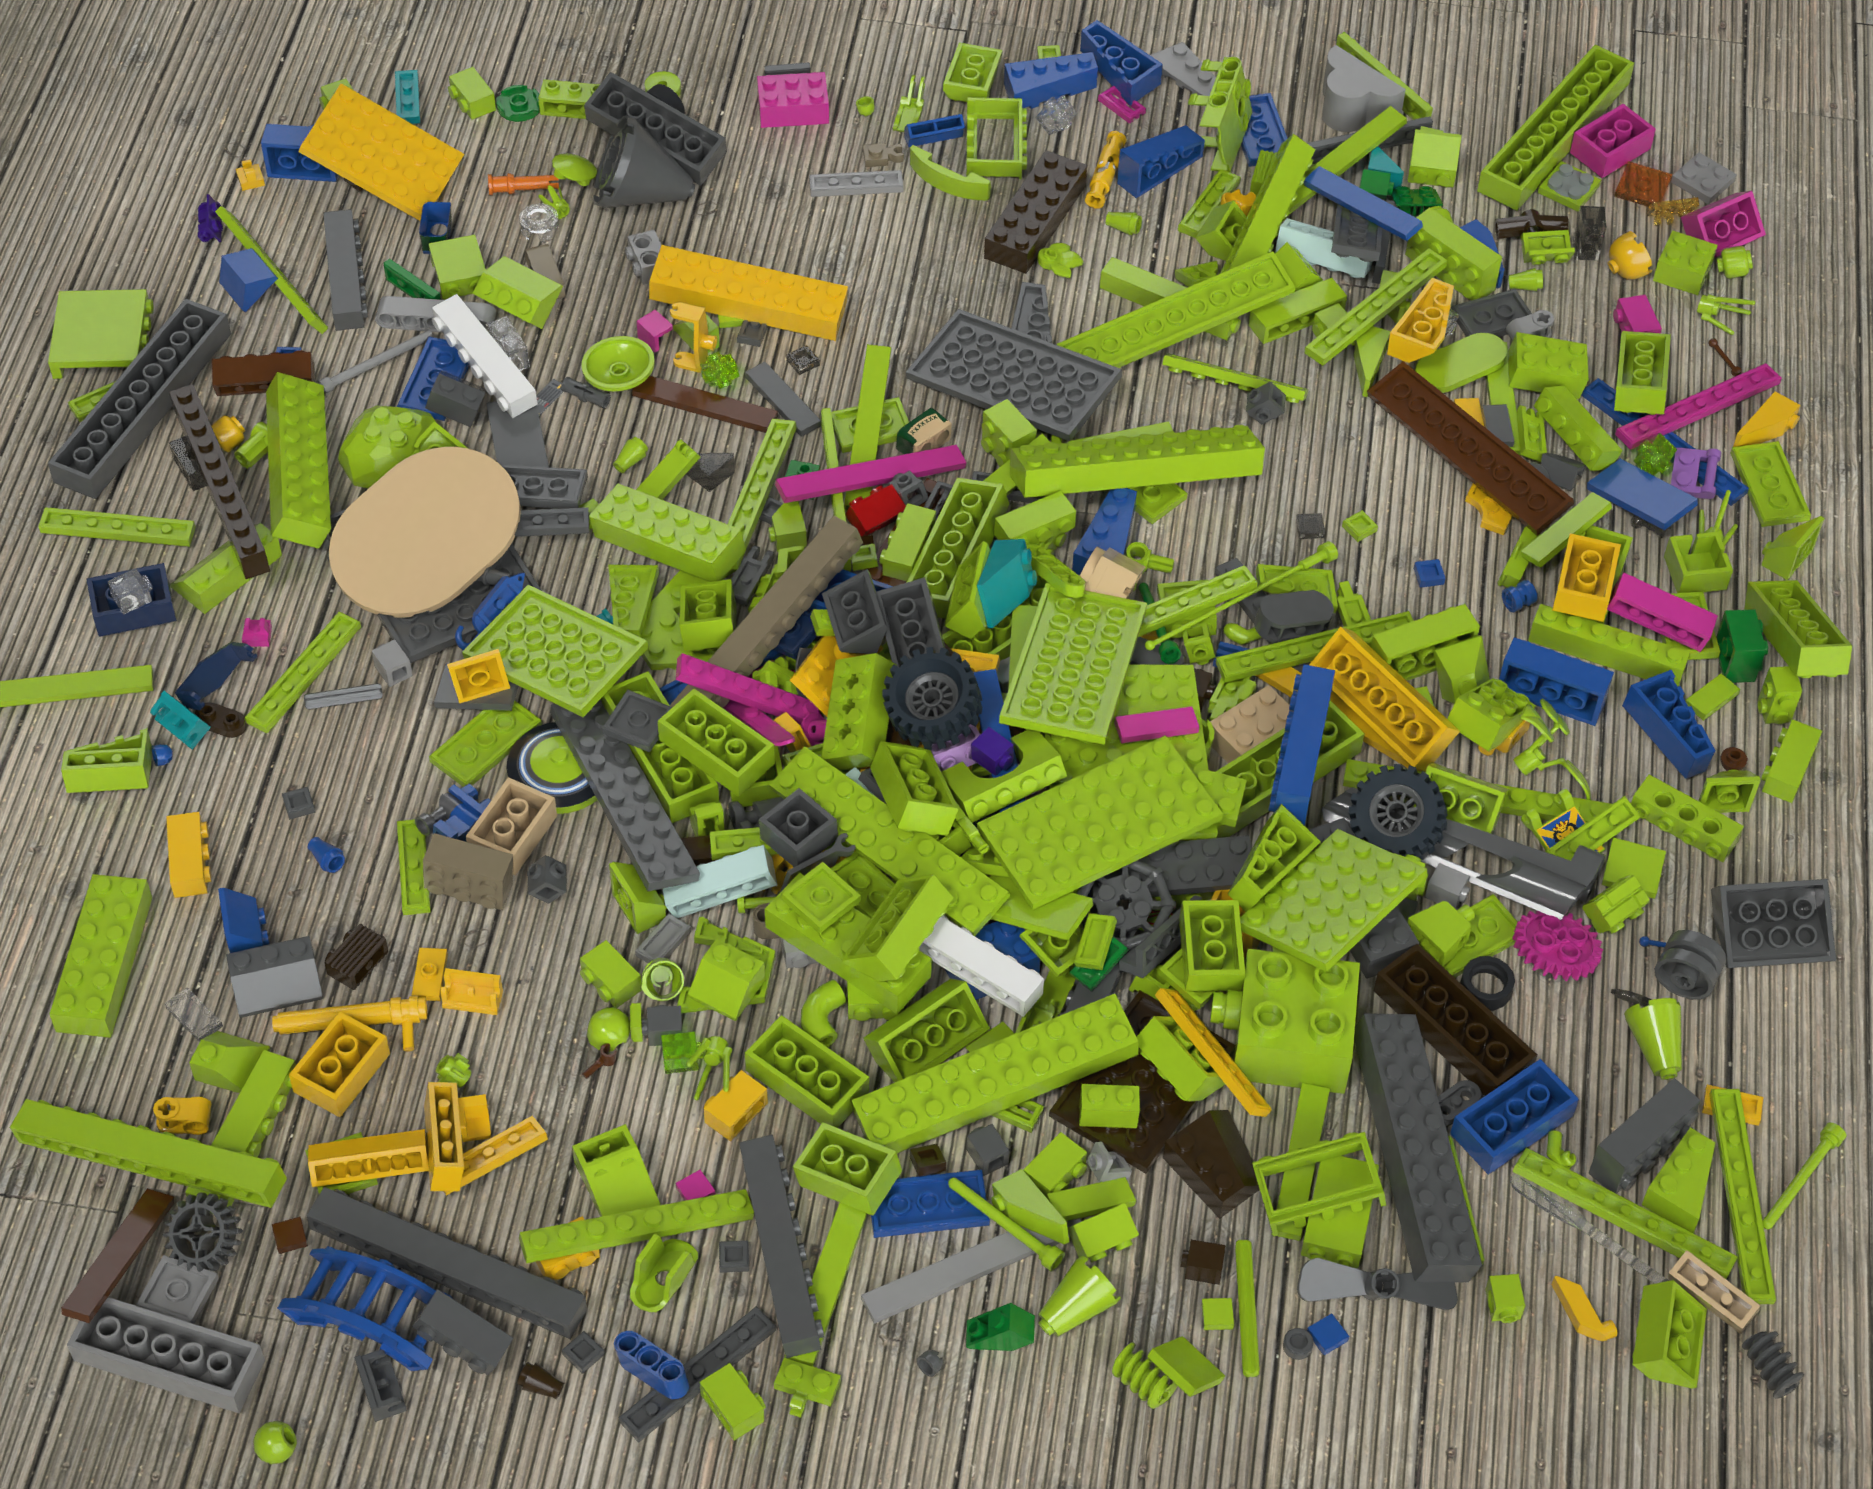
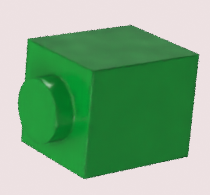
M1363 169L1360 188L1386 201L1387 195L1392 196L1394 182H1390L1391 173Z

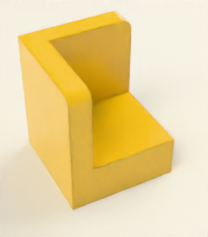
M486 1094L458 1098L463 1142L491 1138Z

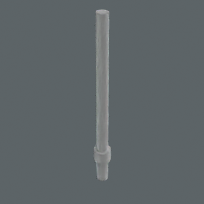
M427 330L331 378L325 377L319 380L318 384L324 385V394L334 390L335 386L425 343L428 337H433V334L430 330Z

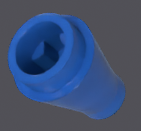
M314 837L309 841L307 848L323 871L334 873L343 867L345 857L341 849L323 841L319 837Z

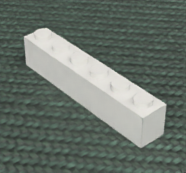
M457 294L432 307L434 315L432 322L438 331L442 330L450 347L455 346L463 363H468L471 366V371L476 379H481L484 382V387L488 394L494 395L497 398V403L503 412L507 411L514 418L538 405L534 387Z
M944 915L938 919L931 935L925 938L919 947L920 951L932 958L933 962L1023 1017L1043 994L1044 978L1038 972L1022 966L1012 956L999 952L992 944L976 938L966 928L958 927Z

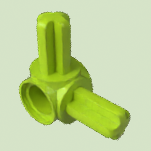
M1134 542L1128 545L1126 556L1145 566L1146 568L1143 573L1147 572L1148 568L1165 573L1172 572L1174 566L1173 559L1151 554L1152 550L1148 549L1141 542ZM1137 556V557H1140L1141 559L1136 560V559H1133L1132 557ZM1138 582L1135 584L1133 592L1136 590Z

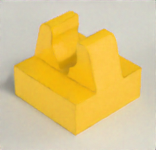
M251 159L241 161L242 167L236 169V174L242 191L265 186L259 164L252 165Z

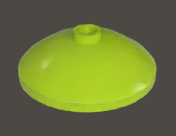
M615 336L601 340L591 346L583 356L581 367L584 378L592 386L605 391L619 392L632 389L643 383L651 375L655 366V359L652 349L644 341L630 336Z

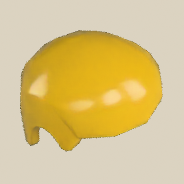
M1240 189L1232 193L1226 192L1221 197V205L1234 200L1247 216L1256 195L1253 192L1243 195Z

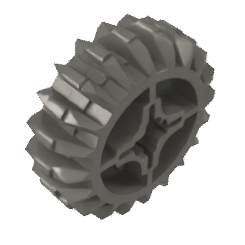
M202 1192L198 1193L197 1196H186V1201L176 1202L178 1210L172 1209L169 1211L173 1219L164 1222L166 1226L170 1227L169 1232L162 1234L170 1240L164 1247L166 1249H173L169 1258L178 1259L177 1266L186 1262L187 1271H190L193 1265L197 1267L198 1272H201L203 1269L217 1271L219 1264L227 1265L229 1263L227 1256L234 1257L237 1254L232 1248L233 1245L239 1246L241 1244L240 1240L236 1239V1234L243 1232L241 1228H236V1224L240 1222L241 1218L237 1216L232 1217L236 1208L234 1206L227 1207L228 1200L225 1198L219 1199L217 1194L207 1195ZM210 1212L216 1217L219 1227L214 1224L213 1215H210ZM192 1217V1222L190 1226L187 1227V1224ZM202 1230L212 1231L211 1233L204 1234L202 1236L194 1235L195 1232H201ZM186 1238L192 1243V1250L189 1248ZM219 1238V1241L213 1250L214 1242L216 1241V1239Z

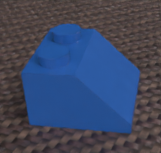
M219 888L224 934L230 953L269 945L267 930L262 931V924H267L264 908H258L256 898L227 888Z

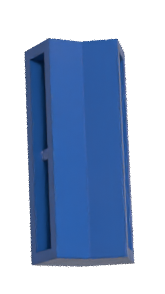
M959 114L907 124L904 128V138L908 147L963 137V130L965 129L963 116Z

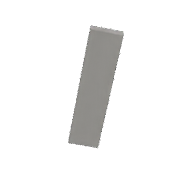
M902 170L809 175L811 197L903 192Z

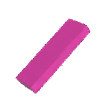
M1192 706L1115 717L1114 721L1121 743L1157 739L1165 735L1166 737L1199 732V724Z

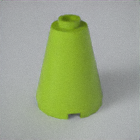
M1660 998L1649 1000V1005L1640 1008V1004L1633 1005L1624 1012L1625 1020L1654 1076H1660L1662 1080L1677 1077V1072L1682 1070L1680 1003L1674 998Z
M1083 1255L1076 1259L1038 1314L1041 1319L1038 1324L1049 1336L1054 1333L1059 1337L1116 1305L1121 1300L1120 1296L1113 1295L1117 1290L1095 1265L1090 1269L1084 1264L1089 1259Z

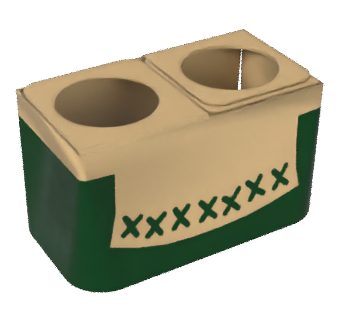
M929 408L898 431L896 449L902 454H910L939 448L950 440L952 423L934 408Z

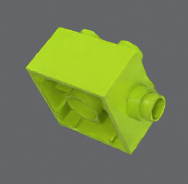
M1247 949L1245 978L1242 990L1228 989L1227 994L1214 992L1210 1022L1215 1024L1223 1023V1029L1237 1030L1234 1062L1250 1082L1301 1088L1302 1083L1329 1088V1092L1345 1094L1353 1058L1360 963L1339 960L1325 972L1287 953Z

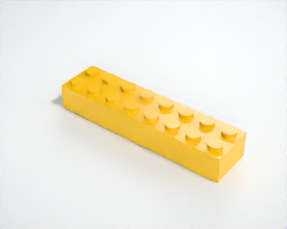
M661 245L649 280L650 300L668 304L685 303L705 308V312L743 319L744 321L748 320V322L764 323L767 326L836 341L848 294V286Z

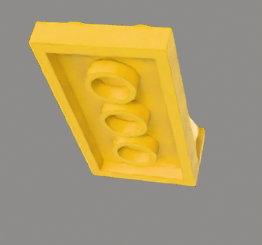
M822 636L791 677L790 681L827 717L836 660L868 654L841 652L835 636ZM881 645L877 654L884 649Z

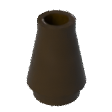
M529 1362L524 1366L517 1381V1384L522 1386L524 1391L552 1397L556 1400L565 1384L538 1363L533 1365Z

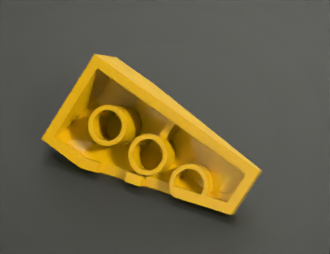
M1431 278L1390 332L1387 355L1410 363L1433 354L1445 338L1454 285Z

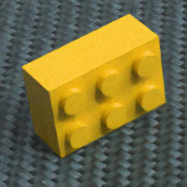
M1570 533L1552 611L1604 622L1621 544Z
M339 1012L290 1072L289 1078L293 1092L341 1117L390 1055L387 1037L350 1016Z

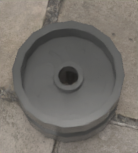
M1678 930L1670 935L1654 968L1655 976L1662 986L1680 997L1704 999L1710 996L1717 983L1718 977L1726 963V954L1722 947L1712 938L1692 930Z

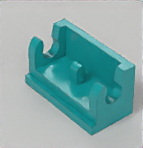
M166 691L161 693V697L150 710L153 716L156 715L155 720L192 750L211 728V726Z

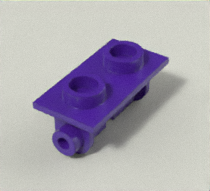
M207 194V202L201 203L198 207V222L200 223L198 224V238L202 242H208L215 237L220 243L222 242L223 231L222 219L215 211L221 205L218 201L215 202L209 194Z

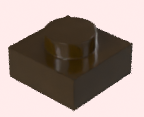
M938 1144L910 1149L909 1158L918 1176L946 1171V1160Z

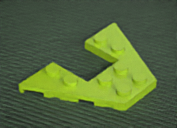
M680 570L651 601L641 638L647 640L649 646L642 654V657L651 670H664L667 668L676 670L677 658L681 653L708 662L719 649L715 647L699 652H684L679 616L677 615V613H680L681 586L710 581Z

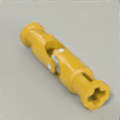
M1118 131L1108 133L1106 138L1107 144L1102 148L1090 182V191L1085 197L1086 204L1095 209L1104 206L1105 195L1111 188L1116 169L1119 165L1120 149L1125 146L1127 141L1126 136Z

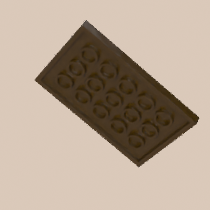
M1139 990L1124 1010L1136 1037L1154 1016L1171 1017L1160 1001ZM1210 1031L1231 1057L1236 1045ZM1138 1051L1137 1056L1071 1082L1050 1109L1049 1117L1094 1144L1095 1142H1102L1108 1152L1117 1153L1128 1164L1147 1174L1164 1150L1165 1141L1175 1135L1198 1101H1184L1175 1093L1176 1088L1169 1081L1163 1079L1157 1073L1158 1068L1152 1061L1144 1058ZM1082 1084L1139 1086L1140 1112L1137 1128L1079 1126V1100Z

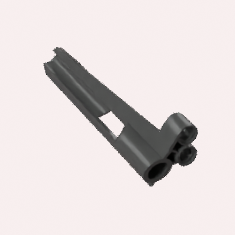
M1351 787L1322 807L1324 821L1330 823L1345 818L1352 830L1351 818L1349 816V806L1352 807L1350 798L1352 793L1357 794L1358 789ZM1383 801L1381 805L1387 806L1385 801ZM1396 808L1391 812L1390 816L1394 819H1400L1404 816L1405 810ZM1446 819L1447 828L1442 832L1444 838L1440 844L1436 842L1434 845L1435 851L1432 854L1428 852L1423 854L1424 859L1421 862L1435 868L1439 863L1469 875L1468 882L1561 920L1578 900L1587 902L1606 855L1579 845L1570 861ZM1408 820V823L1412 826L1414 822ZM1403 825L1402 830H1407V827ZM1398 826L1395 827L1394 832H1399ZM1472 844L1512 861L1514 867L1505 873L1482 875L1444 858Z

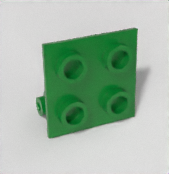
M1399 186L1393 189L1392 198L1395 205L1398 206L1397 208L1408 214L1411 211V215L1414 217L1416 216V206H1418V216L1423 213V206L1424 211L1434 206H1443L1436 189L1429 186H1421L1419 189Z

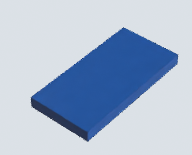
M1271 93L1249 96L1252 115L1241 143L1249 167L1256 166L1261 150H1268L1273 153L1278 152L1281 144L1288 139Z
M428 337L397 407L422 410L430 413L436 420L445 421V416L430 411L425 406L441 370L462 379L464 378L469 364L463 363L455 346L450 347L445 339Z
M1621 458L1587 482V490L1663 530H1666L1698 506V498Z
M982 1170L897 1178L875 1214L871 1215L873 1237L989 1226L990 1219L988 1216L948 1186V1181L951 1178H957L987 1201Z

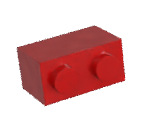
M892 484L885 488L881 485L870 492V496L864 499L860 496L851 501L845 516L850 524L857 528L860 536H868L895 522L899 512H904L906 505Z

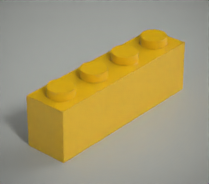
M428 1082L424 1113L430 1191H460L464 1161L457 1083Z

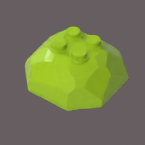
M379 405L371 407L355 419L340 448L339 464L354 486L369 489L399 462L413 455L417 439L435 420L430 413L418 409Z

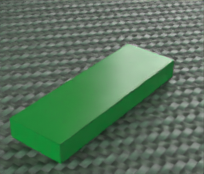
M390 258L384 262L386 280L412 298L441 300L440 292Z

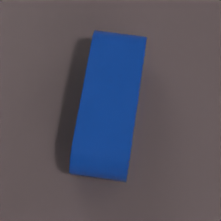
M624 1331L616 1336L614 1347L620 1365L625 1370L667 1398L679 1399L687 1394L689 1382L684 1366L679 1360L634 1331Z

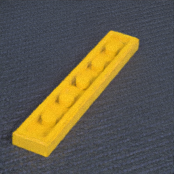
M1160 988L1155 994L1156 998L1250 1115L1267 1117L1272 1111L1269 1104L1184 998L1176 990Z

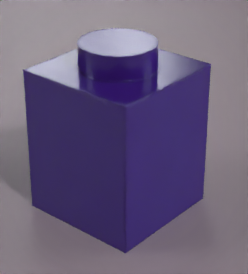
M988 727L971 743V759L996 776L1002 770H1007L1014 761L1013 744Z

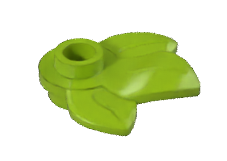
M1065 243L1051 244L1049 248H1043L1038 253V263L1042 268L1052 270L1056 275L1065 278H1071V268L1084 264L1079 254L1070 251V246Z

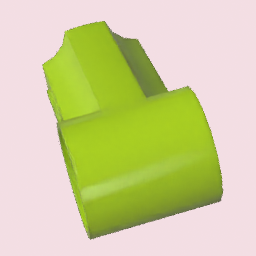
M264 422L257 423L251 431L250 438L234 452L235 459L238 460L241 466L247 469L252 467L268 452L267 424Z

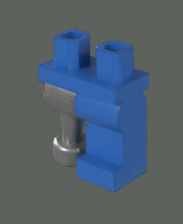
M454 784L448 788L447 793L440 796L439 807L430 815L422 813L416 817L415 825L425 836L435 833L467 842L466 835L491 800L488 798L478 803L476 801L478 799V792L475 787L468 784L459 788Z

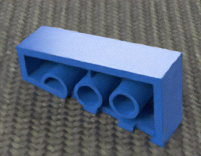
M1098 20L1081 30L1080 51L1082 53L1093 52L1098 71L1112 86L1118 89L1122 98L1130 106L1133 104V101H1138L1161 85L1163 67L1161 62Z
M1093 52L1005 63L1004 86L1008 98L1022 99V108L1030 107V109L1039 107L1041 102L1047 100L1054 102L1065 94L1073 96L1097 88L1098 66Z
M1185 125L1120 149L1117 184L1132 196L1138 198L1202 158L1205 140Z
M1128 488L1110 489L1073 553L1072 571L1080 575L1097 546L1105 551L1112 548L1123 555L1126 554L1135 513L1137 491Z
M1671 669L1632 684L1622 706L1682 776L1688 779L1707 770L1716 750L1702 725L1697 724L1694 718L1695 712L1692 706H1688L1683 698L1685 693L1681 686L1676 685L1674 681L1675 675Z

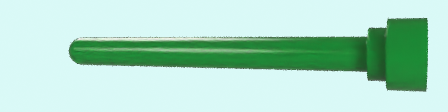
M1140 583L1138 589L1143 601L1147 605L1154 603L1155 601L1148 584ZM1165 626L1155 630L1158 638L1167 634ZM1170 638L1161 642L1158 650L1161 660L1166 664L1177 662L1181 657L1178 644L1171 641Z

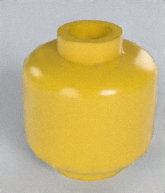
M223 415L211 425L221 449L225 452L232 451L244 441L243 433L246 430L234 416L228 417Z

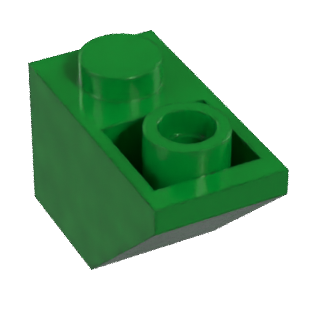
M1008 1303L968 1319L966 1348L1014 1351L1034 1343L1035 1315L1012 1303Z

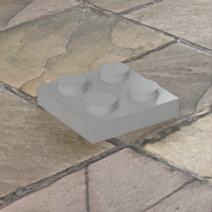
M1699 152L1672 175L1671 183L1709 205L1735 182L1737 174Z
M163 1255L136 1306L195 1324L219 1279L218 1275L206 1269L198 1272L195 1265H193L190 1271H187L186 1262L177 1266V1259Z

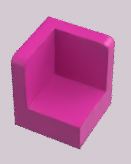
M656 309L636 321L638 338L648 344L655 353L659 351V337L673 329V325Z

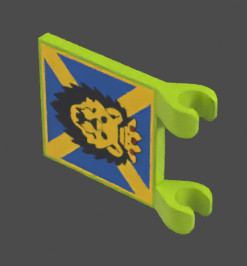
M1567 789L1561 790L1553 797L1556 805L1564 810V812L1542 825L1540 816L1535 809H1530L1521 817L1523 824L1534 833L1545 851L1586 823V820L1575 806L1571 793ZM1601 845L1594 851L1601 853L1605 848Z

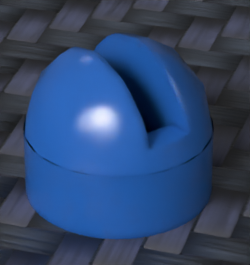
M165 744L152 746V756L156 767L170 763L173 758V751L170 746Z

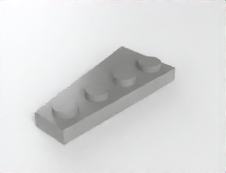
M1184 42L1150 55L1163 64L1162 76L1165 78L1171 77L1176 81L1177 86L1182 89H1189L1192 91V94L1197 93V95L1210 96L1216 77L1211 71H1201L1202 62Z

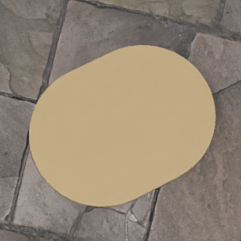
M433 448L404 459L358 497L344 511L336 523L330 539L329 561L338 586L357 606L377 615L380 613L392 615L394 618L413 617L414 614L426 611L432 612L443 607L459 596L488 567L496 563L513 542L521 516L520 501L515 484L507 471L498 462L481 452L468 448Z

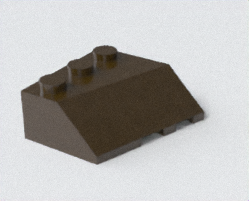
M1209 1110L1165 1141L1163 1159L1219 1219L1259 1191L1252 1165L1253 1161L1229 1110Z

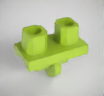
M779 657L774 662L769 660L761 670L753 672L752 679L798 695L796 686L790 681L795 672L788 668L787 659Z

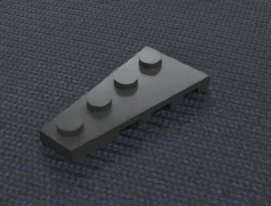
M1022 282L1011 328L1052 343L1046 285Z

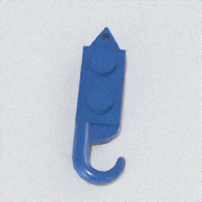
M518 573L510 577L502 576L472 614V623L478 634L474 639L522 591L525 573ZM460 625L456 630L455 639L458 647L464 650L470 643L463 641L462 631L464 628Z

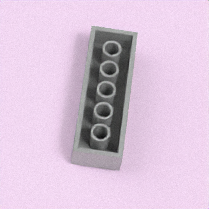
M110 1297L106 1299L90 1323L78 1322L67 1343L71 1356L76 1362L236 1413H240L265 1362L259 1344Z

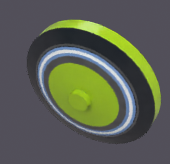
M555 722L546 723L531 729L522 735L511 748L506 766L507 777L555 797L557 814L575 812L597 801L593 790Z

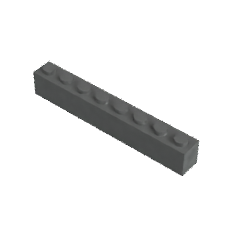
M773 1134L739 1142L786 1358L821 1350L819 1338L825 1336L821 1319L815 1321L813 1312H817L819 1309L815 1293L809 1295L808 1286H813L809 1268L803 1269L802 1261L807 1260L804 1243L798 1244L796 1236L802 1234L798 1217L792 1219L791 1211L796 1210L793 1194L786 1193L785 1186H790L787 1168L781 1169L780 1162L785 1161L782 1145L775 1144Z

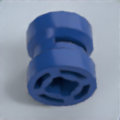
M1528 580L1519 582L1516 587L1510 586L1502 590L1503 603L1512 613L1521 610L1524 605L1530 606L1535 604L1538 599L1534 585Z

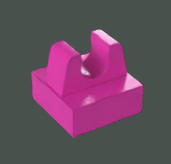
M246 618L242 643H246L251 647H269L272 631L271 620L264 618L250 620V618Z

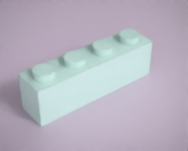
M1288 218L1280 226L1275 252L1288 242L1300 251L1310 265L1318 264L1325 266L1330 271H1342L1354 278H1365L1372 266V262L1362 261L1358 257H1340L1332 253L1333 231Z
M764 845L751 847L746 851L727 855L722 859L707 864L698 865L697 869L700 872L699 881L663 888V894L667 909L676 918H681L777 886L773 859Z

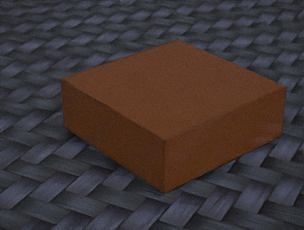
M301 1216L272 1224L279 1254L308 1246Z

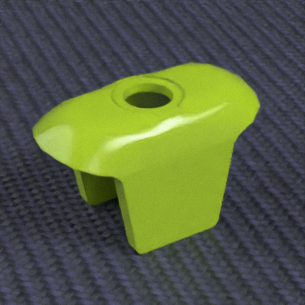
M655 1233L635 1262L634 1280L630 1288V1299L641 1310L656 1313L663 1309L681 1287L698 1260L697 1250L689 1243L672 1238L663 1242L661 1237ZM662 1271L669 1272L666 1276L665 1286L658 1284L656 1281V1276Z

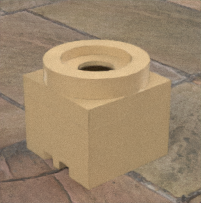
M1097 546L1085 564L1080 577L1086 581L1085 591L1129 599L1135 584L1139 581L1146 567L1112 548L1105 551Z

